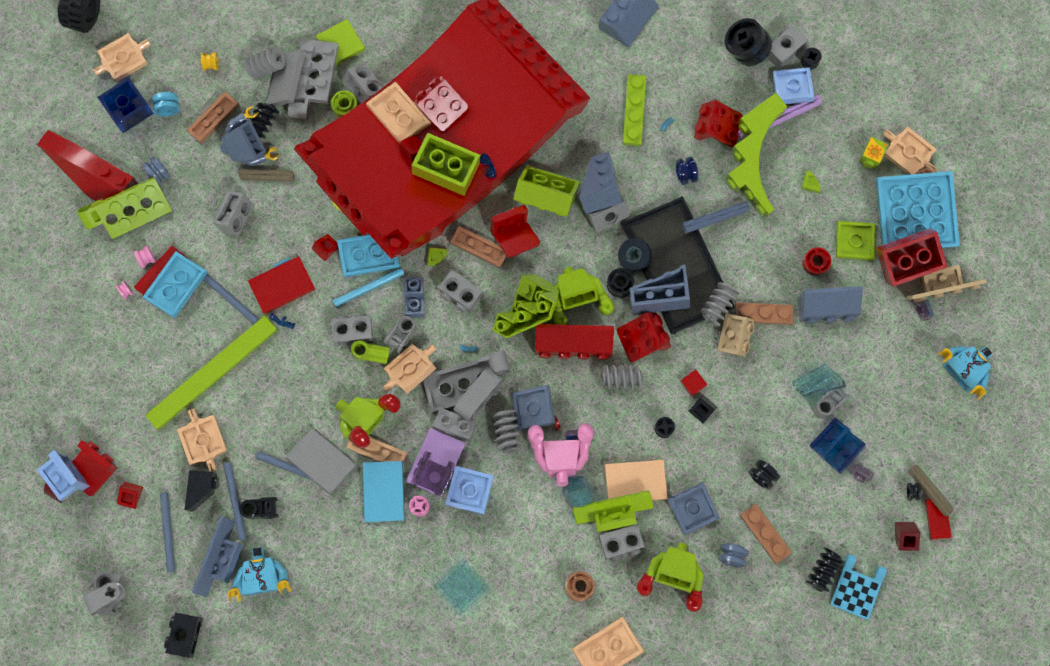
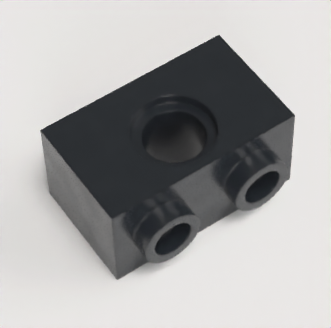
M175 612V615L171 617L169 622L171 631L170 635L165 639V653L193 658L203 618ZM184 629L186 631V638L181 641L178 634Z

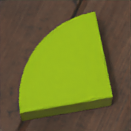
M806 170L801 189L819 194L821 190L819 181L812 172Z
M429 247L427 266H435V264L441 263L446 258L448 249Z

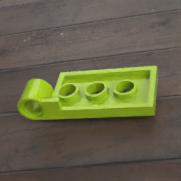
M152 177L105 200L100 199L92 204L85 205L78 209L76 213L85 229H92L100 224H104L109 235L114 239L171 212L172 208L155 177ZM143 198H150L152 203L149 206H143L141 200ZM126 206H132L135 210L132 214H126L123 209ZM114 214L117 216V220L115 222H108L106 216Z

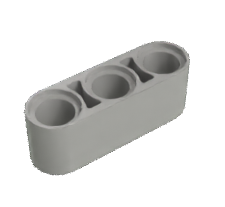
M486 368L456 403L454 411L469 422L472 421L499 389L503 378L489 368Z

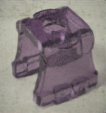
M425 451L417 464L418 468L416 467L413 473L414 477L411 483L416 487L419 485L435 492L436 496H443L449 483L448 481L454 473L455 465L451 461H449L447 467L435 463L431 460L432 453ZM433 472H438L441 475V479L437 483H432L429 479L430 474Z

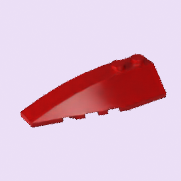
M49 130L46 131L37 144L85 195L94 201L105 200L138 184L131 175Z

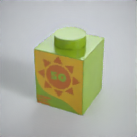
M871 137L859 162L866 168L876 169L883 158L888 144Z

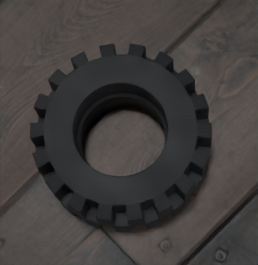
M59 0V23L63 27L88 33L98 19L100 0Z

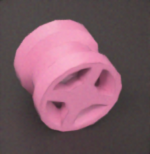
M148 245L144 246L141 251H134L135 258L141 268L146 267L148 263L156 262Z
M415 496L410 500L409 509L415 516L422 517L429 512L430 505L425 497Z

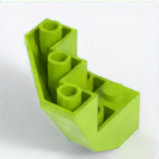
M536 274L523 275L511 311L497 313L492 331L505 338H510L551 320L559 290L551 282Z

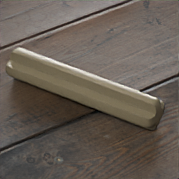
M240 169L239 178L241 180L294 181V172L292 170Z
M918 465L911 467L909 470L910 475L920 484V487L944 516L951 514L954 508Z

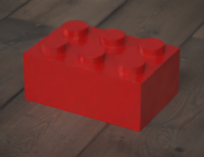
M930 228L876 247L885 281L892 287L948 268L938 232Z

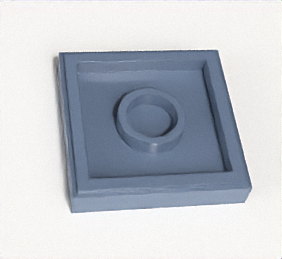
M549 385L512 393L514 410L516 411L515 417H517L516 424L519 426L517 431L528 430L532 425L542 427L556 424Z
M703 482L667 499L683 535H687L720 519Z

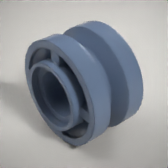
M154 156L150 159V164L146 162L142 164L149 178L155 177L159 185L162 184V178L165 180L170 178L167 174L169 173L167 169Z
M731 543L721 545V550L724 554L719 555V561L733 567H746L747 561L743 558L748 556L749 550Z

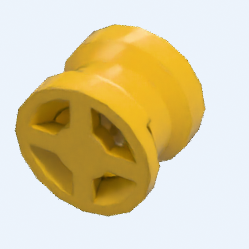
M212 52L211 54L201 53V67L203 71L207 69L219 70L217 52Z

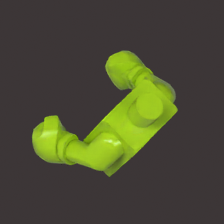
M566 267L563 270V274L558 276V283L554 285L559 290V294L552 315L553 324L567 325L568 320L563 310L597 300L599 303L597 308L602 315L608 316L614 311V303L608 297V294L605 293L601 281L597 277L587 274L584 269L574 270L573 267Z

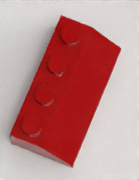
M539 324L536 326L535 355H539V358L544 359L551 356H558L559 359H569L570 356H577L581 360H587L589 357H597V360H608V357H612L614 326Z

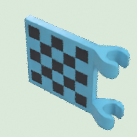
M847 555L830 605L869 620L887 569L877 567L874 579L853 571L852 568L856 562V557Z

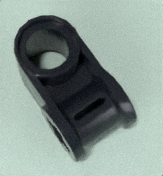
M264 497L244 500L239 506V512L247 519L278 518V514H276L278 498ZM253 505V513L245 514L246 506Z

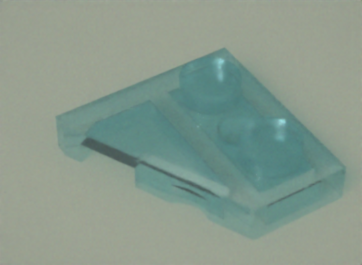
M826 364L792 382L794 388L803 397L846 387L845 380Z

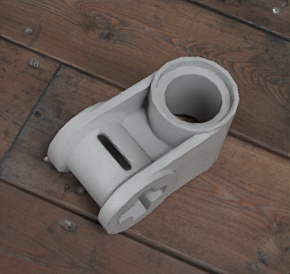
M410 316L401 317L386 336L384 344H389L397 350L398 354H401L417 330L414 319ZM405 323H412L411 329H403Z
M835 383L815 404L813 408L815 416L820 419L827 418L850 395H846L838 387V384ZM820 405H825L828 412L821 411Z
M108 583L88 592L83 596V599L90 614L94 615L122 600L126 595V589L120 583ZM114 589H116L114 596H112L111 593L114 591Z

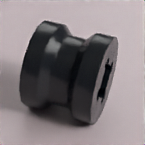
M813 47L806 49L801 58L802 66L804 68L810 67V70L817 68L822 57L821 52Z
M669 417L660 418L655 424V433L661 438L670 437L675 430L674 421Z

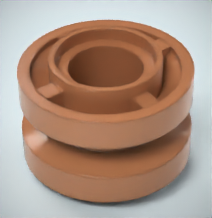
M586 572L573 573L565 583L567 596L576 602L588 599L595 589L593 578ZM576 582L583 583V592H579L576 590Z

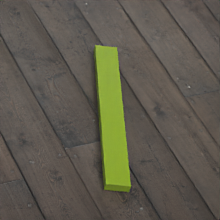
M263 316L145 415L146 418L157 430H160L278 330L266 316Z

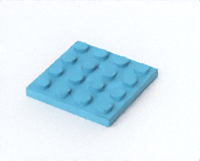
M953 171L876 178L882 245L930 228L938 232L942 248L960 246Z

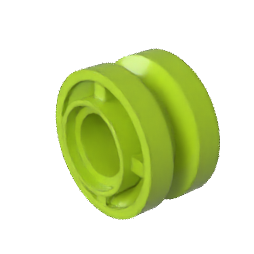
M344 90L337 92L332 97L331 106L335 116L340 118L357 107L358 102L353 93ZM344 103H348V104H349V105H348L347 107H345V108H342V107H341V105L344 104Z

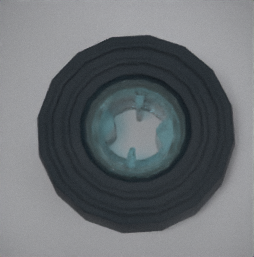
M630 238L624 241L618 251V260L621 266L631 272H640L646 269L652 259V250L649 244L639 238ZM636 250H638L637 255H639V257L637 259L634 258V260H632V252H636Z

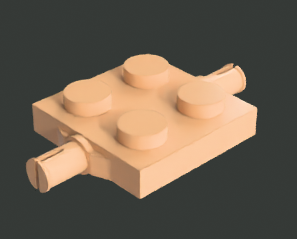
M128 33L97 51L101 57L102 65L96 67L93 71L97 76L107 71L112 75L115 82H118L148 65L143 57L142 50L151 46L148 39L137 44Z
M908 126L897 136L888 129L884 132L883 136L891 141L883 156L907 175L916 174L923 168L929 169L933 173L938 169L929 162L937 149Z
M412 343L384 368L391 380L382 388L388 393L396 385L408 394L436 369L429 359V356L437 350L435 346L431 343L430 346L422 351Z
M195 408L188 410L191 422L177 429L189 465L194 466L198 463L206 462L209 472H214L217 470L214 459L218 455L228 452L215 415L207 418H198Z

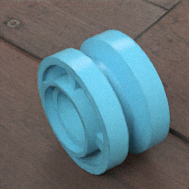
M161 92L153 95L154 114L158 116L178 114L180 112L178 95L172 92Z

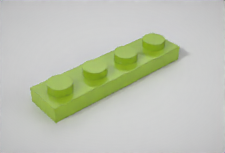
M628 74L623 145L641 146L646 88L645 75Z

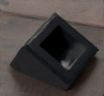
M702 395L690 408L689 412L703 424L717 409V406Z

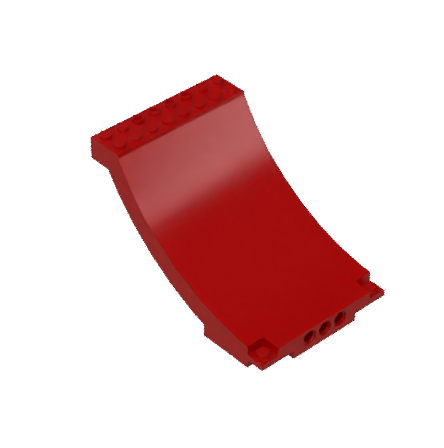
M478 0L467 5L465 10L421 56L386 86L342 117L313 132L309 140L296 145L294 150L318 176L316 183L363 236L369 234L383 251L393 259L398 255L403 257L442 235L447 226L483 200L523 165L568 119L582 113L590 97L498 0ZM442 76L467 103L468 108L444 131H440L429 119L431 125L417 134L416 137L423 143L427 133L480 155V164L465 196L412 174L414 159L411 160L401 149L400 144L370 111L366 103L394 82L414 102L416 100L415 96L420 91L427 90L430 87L429 83L434 78Z

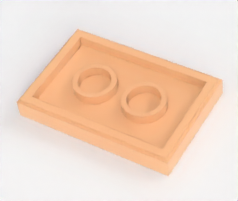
M396 82L366 103L370 111L399 144L403 139L413 135L416 136L431 125L429 119Z
M664 460L605 464L608 499L647 490L651 492L652 501L668 499Z
M623 617L572 648L582 666H623L644 652Z

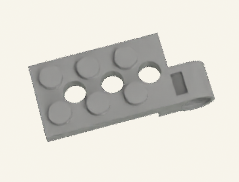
M302 39L300 49L304 50L306 54L294 102L289 103V118L309 120L310 102L328 104L339 49L338 43ZM315 56L322 57L320 62L312 61ZM313 72L319 73V76L315 79L309 77ZM309 89L316 90L313 95H307L306 92Z
M496 352L477 358L476 361L433 372L427 376L423 382L432 414L438 412L440 408L445 410L454 408L459 399L486 368H489L498 376L511 371L506 352ZM465 379L470 382L467 389L459 387L461 380ZM443 385H449L451 391L448 394H442L440 388Z

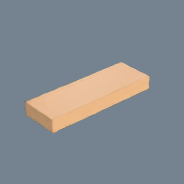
M370 436L371 443L365 448L356 447L350 440L346 447L377 462L403 461L404 463L408 453Z

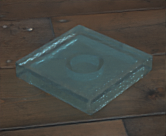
M464 559L434 585L460 616L490 589Z

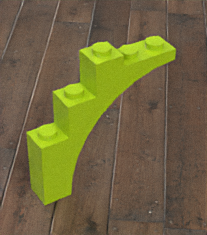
M777 93L770 96L739 120V129L744 135L747 134V137L734 146L732 155L737 162L742 164L726 176L728 187L731 190H735L736 193L743 189L745 197L748 200H752L756 205V211L765 217L769 216L775 209L767 198L761 183L759 154L767 130L788 107Z

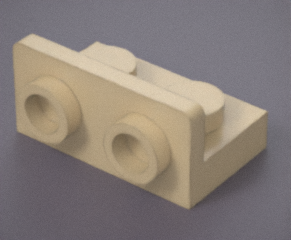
M726 314L717 351L746 357L750 349V336L754 331V320L738 315Z

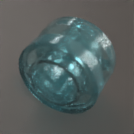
M582 476L570 479L568 485L563 487V494L567 498L568 503L575 508L585 506L594 497V491L587 478Z

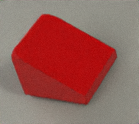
M413 135L400 141V147L411 160L415 159L422 143Z
M329 234L315 241L312 250L324 262L339 249L338 243Z
M124 482L119 487L117 504L136 509L143 487Z

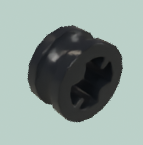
M907 483V499L911 501L914 498L916 501H919L921 497L920 484L915 483L912 485V483Z

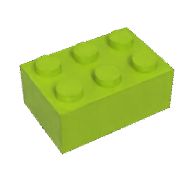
M427 133L412 163V174L465 196L480 164V155Z
M526 165L518 179L513 200L523 205L535 206L539 210L554 212L559 216H568L575 202L580 181Z

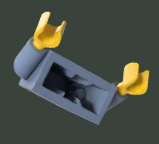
M254 106L248 107L246 113H241L229 121L225 129L226 135L221 138L223 144L220 146L221 152L225 155L229 154L232 161H240L249 166L263 163L268 158L276 160L279 154L273 156L270 153L276 151V147H271L268 153L264 154L266 150L250 120H246L258 115L259 112L255 115L250 114V109Z

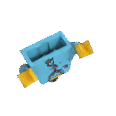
M965 346L951 347L937 353V355H942L944 358L942 366L966 392L970 391L971 395L976 393L978 396L977 400L986 394L985 389L989 381V369L991 368V365L986 360L992 356V352L987 347H983L980 351H977L973 346L970 348Z
M264 547L252 549L253 560L243 562V566L239 568L232 589L228 591V598L231 602V599L237 596V601L240 602L241 592L245 596L277 590L283 595L282 591L285 588L291 592L288 572L279 561L272 557L265 558Z

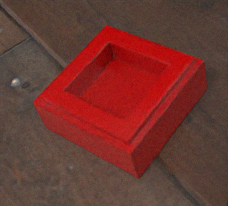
M696 369L680 380L691 397L708 385Z

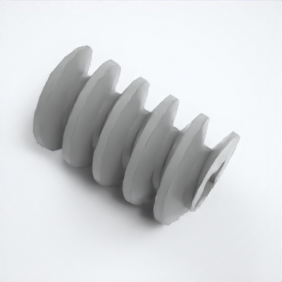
M277 46L244 59V68L247 74L254 79H259L267 74L281 70L286 64L285 55Z
M722 282L717 284L718 289L713 290L714 295H710V302L705 303L706 308L701 309L703 318L719 327L720 323L717 319H725L721 313L728 314L729 311L725 307H732L733 305L729 301H736L737 298L733 294H739L732 286Z
M605 365L602 371V390L605 384H607L609 390H611L613 384H615L616 390L619 389L620 384L623 385L624 390L627 389L628 384L631 385L632 390L638 384L641 390L642 372L639 366L635 365L634 370H632L631 365H628L625 371L623 365H620L617 371L616 366L612 365L609 371L608 366Z
M515 410L501 411L492 416L493 420H496L493 424L494 427L499 428L495 430V435L499 436L496 438V442L500 443L497 446V450L504 453L522 450V447H516V444L520 443L521 440L515 439V436L519 435L520 432L513 430L519 427L518 424L512 423V421L517 419V417L511 416L512 413L516 412Z

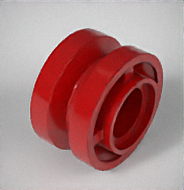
M815 247L804 254L802 267L810 275H821L830 268L832 259L826 249ZM813 257L819 258L820 266L814 265Z

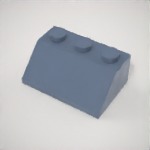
M614 0L599 19V29L629 48L659 5L655 0Z
M863 287L804 290L797 299L800 321H805L806 324L817 323V320H824L825 323L836 322V319H844L845 322L854 321L861 314Z

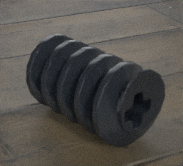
M260 102L256 105L257 109L253 111L254 115L259 112L258 115L249 119L259 138L265 139L266 136L262 132H269L266 125L272 127L273 124L269 120H276L273 113L279 114L280 112L275 107Z
M824 547L823 549L826 553H820L822 560L816 561L819 567H813L812 570L815 574H809L808 577L811 581H805L808 586L819 592L830 591L826 586L827 584H834L830 577L837 578L838 576L834 573V570L841 571L837 564H845L840 555Z

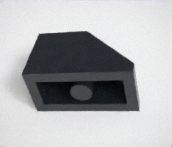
M189 470L184 510L193 512L215 494V489L219 487V477H217L216 473Z

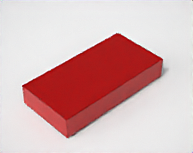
M931 499L925 500L930 540L952 538L949 515L944 516Z

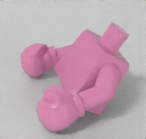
M583 423L578 429L579 440L543 441L544 433L539 425H532L528 429L527 436L534 450L535 461L542 471L548 473V477L556 478L557 486H567L568 477H575L577 471L581 470L587 462L589 446H591L594 436V429L590 424Z

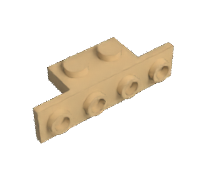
M960 265L951 266L922 276L924 292L908 295L906 298L907 300L913 299L914 302L926 300L925 297L932 295V298L944 296V292L948 291L951 294L962 292V288L966 287L969 290L981 288L980 284L987 283L986 279L963 283Z

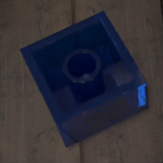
M129 77L97 97L122 133H125L154 114Z

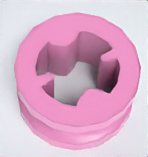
M124 280L121 285H116L117 290L125 300L128 295H133V292Z

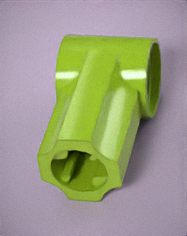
M356 341L351 346V352L355 360L387 365L390 348L367 344L364 341ZM359 347H363L365 349V353L362 355H358L355 353V350Z

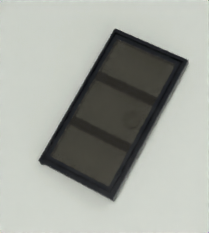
M683 196L621 223L628 239L639 238L644 240L652 250L651 262L646 269L642 270L646 280L656 279L662 276L663 273L672 272L685 264L690 308L661 311L671 335L705 321L706 319L703 318L701 309L706 308V302H710L709 297L714 295V289H718L717 284L723 283L699 229L689 233L683 231L682 224L693 219ZM633 248L634 254L639 261L642 256L641 250ZM730 300L729 302H730L733 306H732V307H728V306L725 307L728 311L731 310V309H733V308L735 307L734 304H733V302H732V300Z

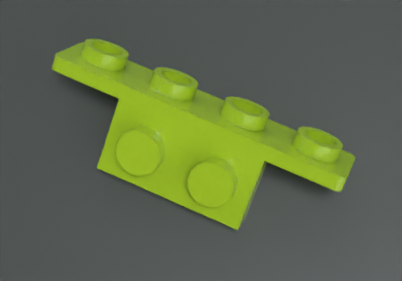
M647 490L574 506L573 512L577 524L596 521L598 532L637 524L635 512L651 509L654 506L651 492Z

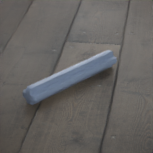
M742 202L686 221L682 224L683 231L689 233L744 214L750 210L748 202Z

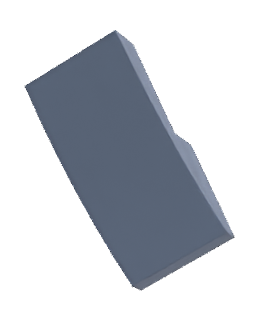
M405 277V316L422 318L424 317V278Z

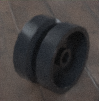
M740 19L728 29L725 35L724 44L726 50L745 66H755L763 62L772 49L770 35L755 19Z

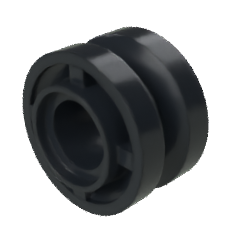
M624 268L613 270L607 279L608 292L617 298L628 296L630 288L634 285L633 275ZM623 280L625 285L620 287L615 282Z
M758 460L755 464L757 468H751L749 474L758 485L770 490L773 487L772 481L777 482L780 479V475L769 463Z

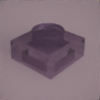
M858 463L850 471L854 475L853 478L861 483L871 481L875 474Z

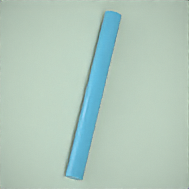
M402 268L334 299L333 302L337 307L405 274Z

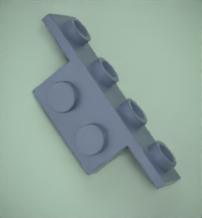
M220 516L192 593L207 597L214 578L229 583L243 546L229 540L235 521Z

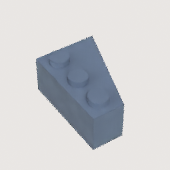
M609 152L591 157L580 193V200L586 214L622 203L615 167Z
M685 264L672 272L663 273L662 276L656 279L647 280L630 288L632 314L690 308Z

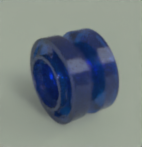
M692 156L686 157L685 162L683 159L676 160V174L682 185L688 184V180L692 183L698 181V168Z

